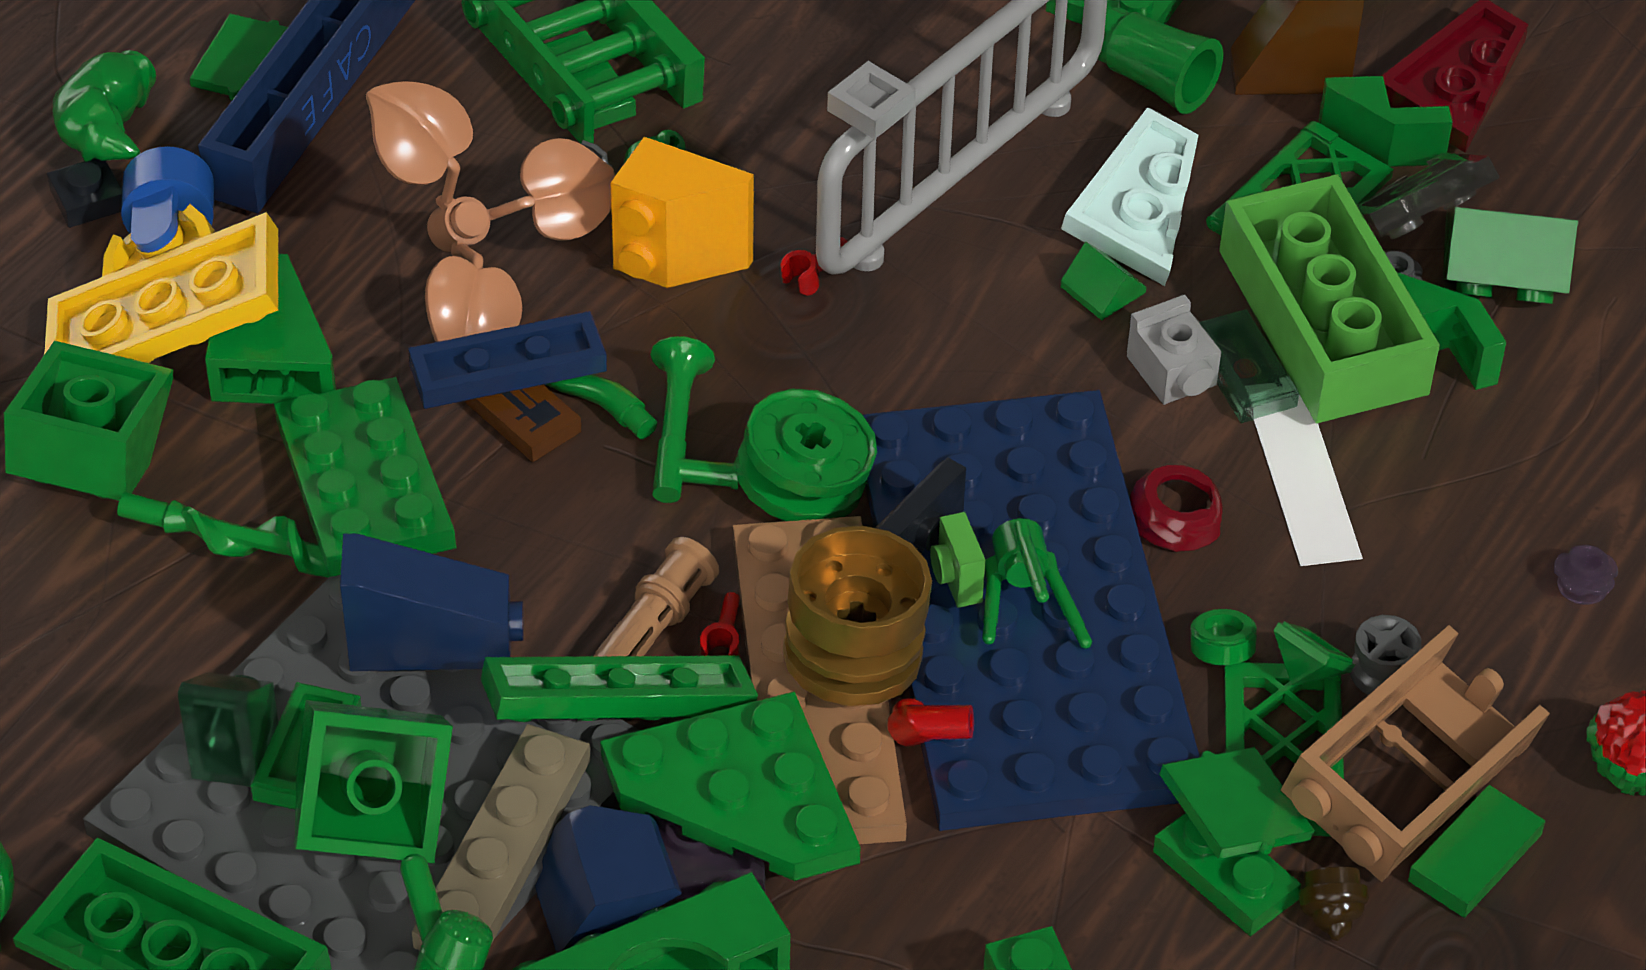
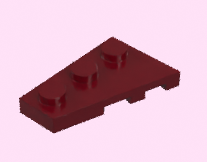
M1489 0L1477 1L1381 75L1384 78L1390 107L1449 106L1453 121L1449 143L1466 153L1526 40L1529 24Z

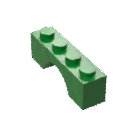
M750 872L731 881L713 883L698 895L669 907L653 908L633 922L604 934L595 933L579 940L573 947L541 960L523 962L512 970H790L791 933L753 873Z

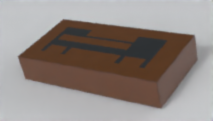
M544 385L464 401L531 462H535L581 433V417Z

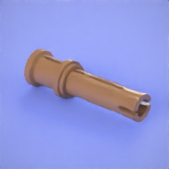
M674 538L665 549L666 559L654 574L645 575L637 584L635 603L601 644L594 656H644L667 626L682 622L690 611L689 601L701 586L710 585L719 574V565L710 551L699 542L690 538Z

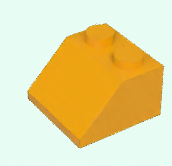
M643 137L611 181L613 269L666 288L748 269L753 262L754 174Z

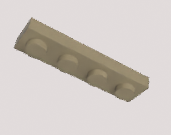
M530 724L526 725L436 887L443 912L447 910H461L477 916L491 929L493 943L591 761L589 743ZM416 924L412 930L413 948L420 950L422 940Z

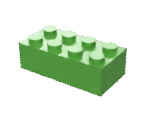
M1338 174L1226 201L1219 252L1316 424L1430 395L1440 344Z

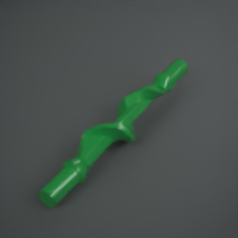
M124 492L119 500L117 509L119 517L163 527L165 533L192 532L206 543L208 549L213 554L244 557L261 549L291 556L298 571L301 573L329 578L318 544L304 541L298 533L295 520L285 516H275L259 527L251 528L202 514L177 500L167 503Z

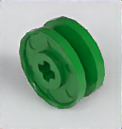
M794 388L772 393L754 406L747 422L744 439L735 460L737 481L749 500L769 515L785 521L846 517L858 507L867 483L866 480L878 452L875 433L864 416L840 398L818 390Z

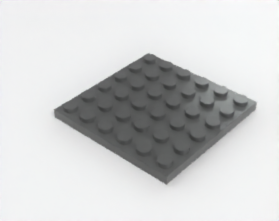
M341 575L332 576L303 602L83 818L86 835L94 840L98 837L327 946L331 970H414L420 950L413 948L412 930L416 925V921L400 872L402 860L295 849V810L253 801L251 784L296 682L360 695L363 707L442 715L453 725L435 863H428L435 888L527 724L590 744L591 761L557 823L569 812L589 805L613 809L618 804L601 759L600 741L641 730L620 718H599L593 721L578 719H534L528 722H518L511 719L497 720L480 679L482 669L350 671L340 589ZM552 833L497 935L537 893L535 885L543 869L542 860Z

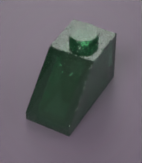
M204 673L181 682L177 694L192 779L251 787L279 723L273 682L257 680L246 675L227 676L213 673Z

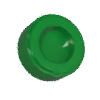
M1215 609L1204 612L1196 617L1191 624V651L1198 659L1214 665L1242 663L1250 659L1256 651V624L1249 616L1236 610Z

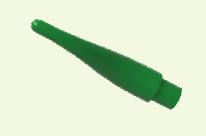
M592 374L544 384L562 393L580 397L600 405L620 425L628 427L639 439L649 437L657 427V421L645 410V404L618 382Z

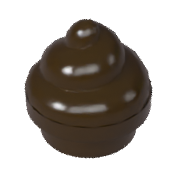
M1326 867L1308 871L1304 874L1305 888L1299 890L1301 910L1306 915L1312 917L1315 925L1322 931L1327 932L1332 940L1339 941L1340 938L1346 936L1351 931L1352 921L1363 915L1365 904L1368 903L1369 899L1368 886L1361 884L1360 871L1356 868Z

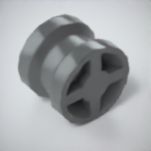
M1379 615L1363 622L1356 632L1355 653L1352 656L1353 663L1356 665L1350 676L1355 686L1363 693L1369 695L1421 650V636L1417 628L1407 620L1392 615Z

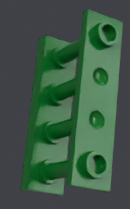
M462 0L463 13L468 23L473 28L480 29L547 105L558 126L562 129H568L580 144L583 140L594 144L595 111L656 87L663 91L666 90L683 109L703 101L705 57L652 0H584L529 22H525L513 8L535 0ZM595 21L606 24L614 33L556 56L543 42ZM627 53L631 57H636L644 65L641 69L585 89L572 75Z

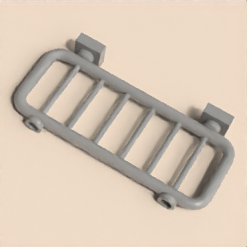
M1011 0L907 83L867 61L828 92L827 111L852 125V127L832 144L819 169L816 214V257L818 265L831 275L843 274L852 268L860 271L878 269L884 262V246L882 244L1040 114L1050 117L1065 115L1071 107V93L1069 91L1088 75L1102 50L1107 0H1084L1080 43L1072 58L1063 67L1068 0H1056L1050 77L1027 96L1026 84L1031 16L1049 0ZM1019 25L1013 108L989 126L994 44ZM981 55L976 138L951 157L955 75ZM943 86L938 169L912 189L916 106ZM903 117L900 199L873 221L876 138ZM864 149L861 231L840 247L842 179L851 160Z

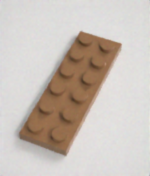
M861 516L733 525V546L749 677L758 693L757 701L795 691L859 844L906 841L907 823L895 743L887 729V719L890 716L888 700L880 704L847 706L824 701L806 691L797 683L787 670L783 654V641L786 633L785 620L789 611L787 603L789 577L796 552L813 536L833 528L862 526Z

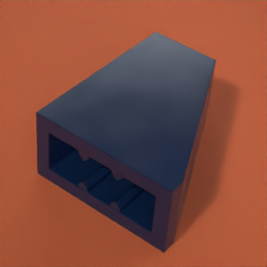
M357 533L343 534L340 589L350 671L483 669L485 657H511V641H524L523 601H510L509 574Z

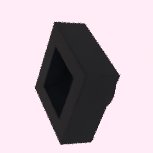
M94 158L88 162H80L47 173L50 191L69 228L121 212L122 190L107 161H100Z

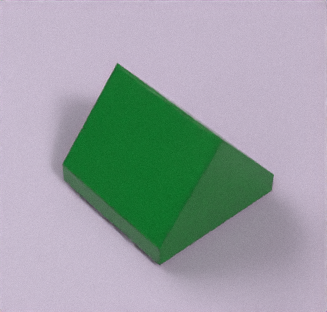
M1085 241L1063 276L1060 287L1100 320H1103L1145 294L1147 286L1106 253Z

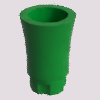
M1115 7L1112 9L1107 8L1104 41L1097 60L1106 63L1110 70L1133 80L1153 92L1181 114H1189L1203 104L1214 89L1222 69L1223 47L1217 39L1188 33L1160 23L1139 12L1130 13L1127 10Z

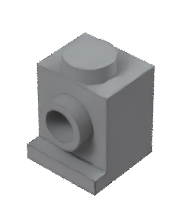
M1186 295L1131 314L1127 357L1163 405L1186 396H1196L1208 388L1217 385L1221 350L1190 312L1191 302Z

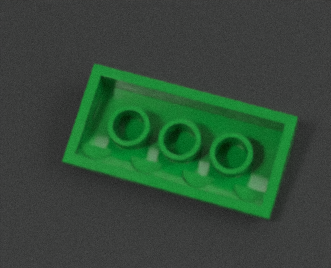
M98 837L13 938L15 947L62 970L332 969L327 946Z

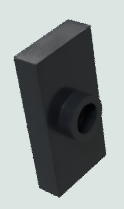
M949 457L942 460L875 528L890 531L912 543L920 554L925 549L930 551L931 546L939 544L940 517L961 513L964 510L966 467Z

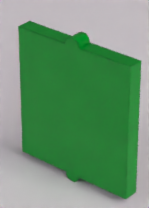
M230 13L190 76L191 87L229 95V99L233 100L288 27L279 25L277 20L265 22Z
M1255 747L1221 754L1204 751L1200 758L1163 764L1159 775L1217 859L1260 851L1262 854L1267 855L1271 853L1274 847L1311 840L1315 832L1306 817L1295 808L1292 800L1280 791L1283 785Z

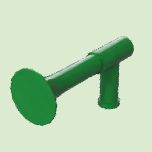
M673 336L658 341L653 345L650 355L652 362L659 369L666 372L667 394L662 435L658 442L653 497L663 503L677 502L681 497L682 482L727 486L738 490L739 482L737 481L735 461L734 463L685 459L687 447L685 436L693 380L697 375L706 373L713 367L715 362L713 350L698 339L685 336Z

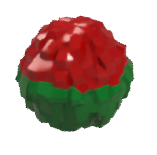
M1641 690L1640 692L1632 691L1625 693L1623 696H1619L1605 705H1601L1598 713L1590 720L1586 741L1591 745L1593 761L1597 763V772L1620 789L1621 793L1633 796L1636 792L1640 796L1646 795V690Z

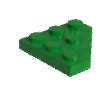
M795 691L600 741L601 759L621 810L646 815L651 813L682 826V835L730 855L734 853L735 849L769 862V871L793 881L860 864V844Z

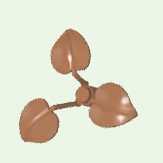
M403 81L372 88L366 93V100L371 114L373 142L376 152L387 171L403 183L412 185H428L440 179L445 173L446 168L448 171L442 195L436 198V204L439 207L431 213L427 224L428 234L433 244L439 249L451 252L452 256L440 260L431 270L425 288L426 312L435 342L518 326L522 317V301L515 282L502 269L495 267L483 268V256L469 248V246L485 238L490 228V221L528 207H532L533 221L536 229L546 238L568 241L591 232L605 219L611 210V181L616 176L614 169L594 152L578 142L562 138L550 139L532 148L521 165V183L529 196L491 209H486L479 200L473 197L464 196L454 199L453 195L460 173V165L454 156L465 151L473 139V128L464 107L448 92L429 84Z

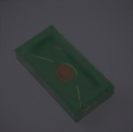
M1247 309L1199 322L1221 350L1217 385L1240 423L1297 407L1299 399L1298 390Z

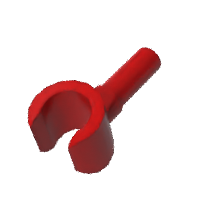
M840 237V247H842L848 241ZM795 250L786 254L781 260L783 283L787 284L795 276L800 275L798 278L800 293L804 295L816 293L819 288L818 273L823 270L818 265L816 254L812 255L805 250Z
M734 592L725 594L718 623L710 624L702 631L700 636L701 656H708L709 652L717 646L729 648V656H740L739 634L734 626L740 602L738 594Z

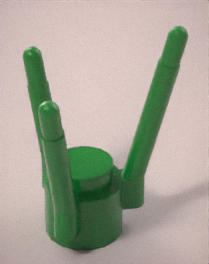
M1021 518L1009 520L1001 524L992 536L995 555L985 560L987 585L983 616V642L988 645L995 641L1001 581L1006 579L1011 585L1019 588L1032 587L1037 601L1045 603L1049 599L1046 578L1079 645L1084 649L1091 647L1092 639L1059 573L1055 554L1046 549L1042 527L1035 521Z

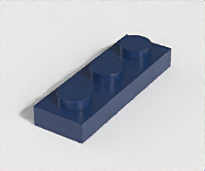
M590 311L408 348L409 365L424 409L607 371L606 351Z

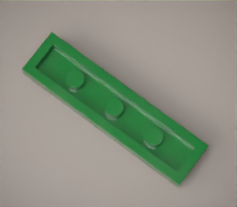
M739 655L485 657L480 678L496 719H511L518 722H528L534 719L593 721L599 718L658 720L663 717H696L754 702L758 698V693Z

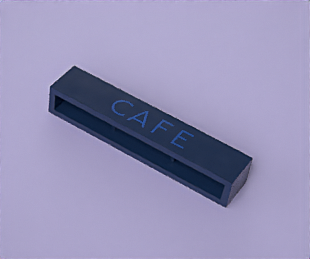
M308 0L198 145L200 158L210 167L214 177V200L259 214L415 0Z

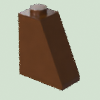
M1265 0L1230 49L1235 95L1323 94L1325 78L1353 77L1364 0Z

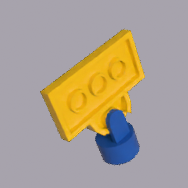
M157 147L140 153L129 162L123 175L121 216L123 224L130 234L124 239L113 234L104 254L101 278L48 298L44 355L54 341L150 363L155 358L189 345L200 344L214 335L245 323L259 321L266 315L278 311L277 226L268 213L265 212L216 232L212 227L214 177L207 163L198 155L177 147Z

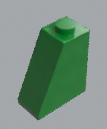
M278 254V311L266 315L259 321L242 324L209 338L205 361L211 401L274 404L295 399L304 394H318L336 390L332 353L288 254Z

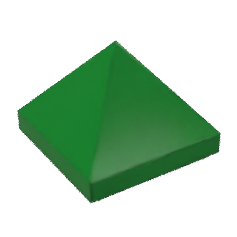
M1284 621V623L1278 622L1273 630L1291 685L1348 674L1352 672L1356 665L1353 663L1352 658L1307 628Z

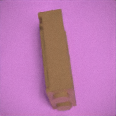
M1450 625L1443 629L1299 756L1280 790L1293 802L1295 808L1304 817L1315 821L1336 840L1352 861L1365 867L1381 882L1516 756L1519 757L1529 747L1550 714L1539 705L1515 727L1492 707L1504 686L1501 676L1496 671L1490 668L1482 670L1474 678L1470 686H1468L1443 664V659L1459 634ZM1401 705L1471 766L1455 783L1405 740L1397 726L1389 725L1385 722ZM1374 729L1380 733V740L1385 746L1396 747L1445 791L1402 831L1331 768Z

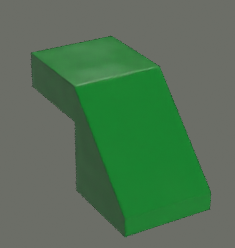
M1383 76L1325 78L1319 123L1338 133L1339 138L1390 167L1445 165L1453 123L1449 106L1390 108Z
M1397 272L1440 344L1439 350L1450 349L1475 390L1497 385L1506 340L1481 301Z

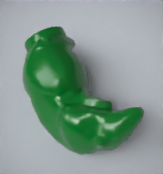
M126 50L121 53H101L82 63L79 69L55 93L52 112L59 137L69 147L81 152L84 161L88 162L93 158L100 161L130 160L140 154L139 148L125 133L123 124L131 118L135 108H141L146 104L150 90L156 82V71L151 61L143 54L133 50Z

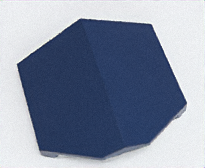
M592 805L569 812L555 825L542 860L543 869L535 885L556 953L573 947L579 940L595 933L604 934L633 922L645 912L660 907L682 894L658 825L650 815Z

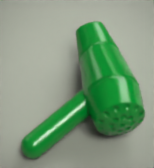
M419 854L406 856L401 862L400 872L422 940L414 970H483L493 940V933L489 926L477 916L465 911L447 910L443 912L426 859Z

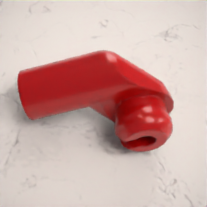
M902 699L893 706L892 714L887 719V729L891 737L897 743L904 746H916L934 739H971L974 731L972 705H924L916 699Z

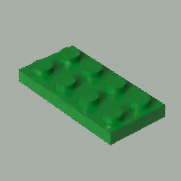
M396 377L379 381H364L351 387L318 394H304L295 399L274 403L277 425L329 577L341 575L343 534L357 533L431 554L456 549L453 524Z

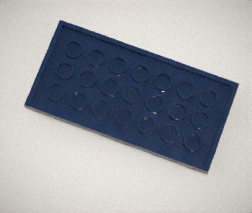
M1100 390L862 414L875 433L878 451L865 486L874 528L942 460L949 457L966 467L964 510L962 512H965L985 560L995 555L992 536L1001 524L1018 518L1037 522L1042 527L1046 549L1055 554L1059 573L1092 639V645L1087 649L1079 645L1046 578L1049 599L1045 603L1037 601L1032 587H1015L1005 579L1001 581L995 641L992 644H985L982 635L987 585L986 573L984 574L983 602L957 608L948 584L940 585L935 578L930 551L925 549L921 553L928 563L932 586L928 614L924 624L926 632L923 641L922 661L917 678L908 687L910 698L919 700L924 705H972L974 713V731L971 739H934L921 744L939 831L1179 803L1159 775L1162 765L1200 758Z

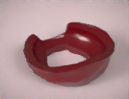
M1163 465L1150 470L1136 482L1129 499L1139 536L1154 545L1179 552L1193 551L1210 545L1221 535L1222 499L1213 480L1200 470L1184 465ZM1169 480L1190 482L1209 495L1211 507L1193 512L1172 510L1159 499L1157 488L1163 482Z

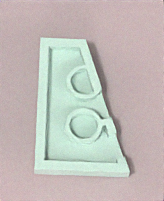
M1147 107L1067 211L1061 229L1083 242H1088L1112 258L1165 286L1171 270L1173 250L1180 227L1181 212L1190 179L1198 134Z

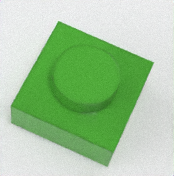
M965 512L940 517L939 544L931 546L930 549L931 564L935 578L940 585L948 584L957 608L982 603L985 558Z

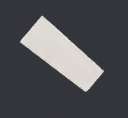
M1294 384L1244 389L1300 566L1363 559L1319 425L1313 420Z

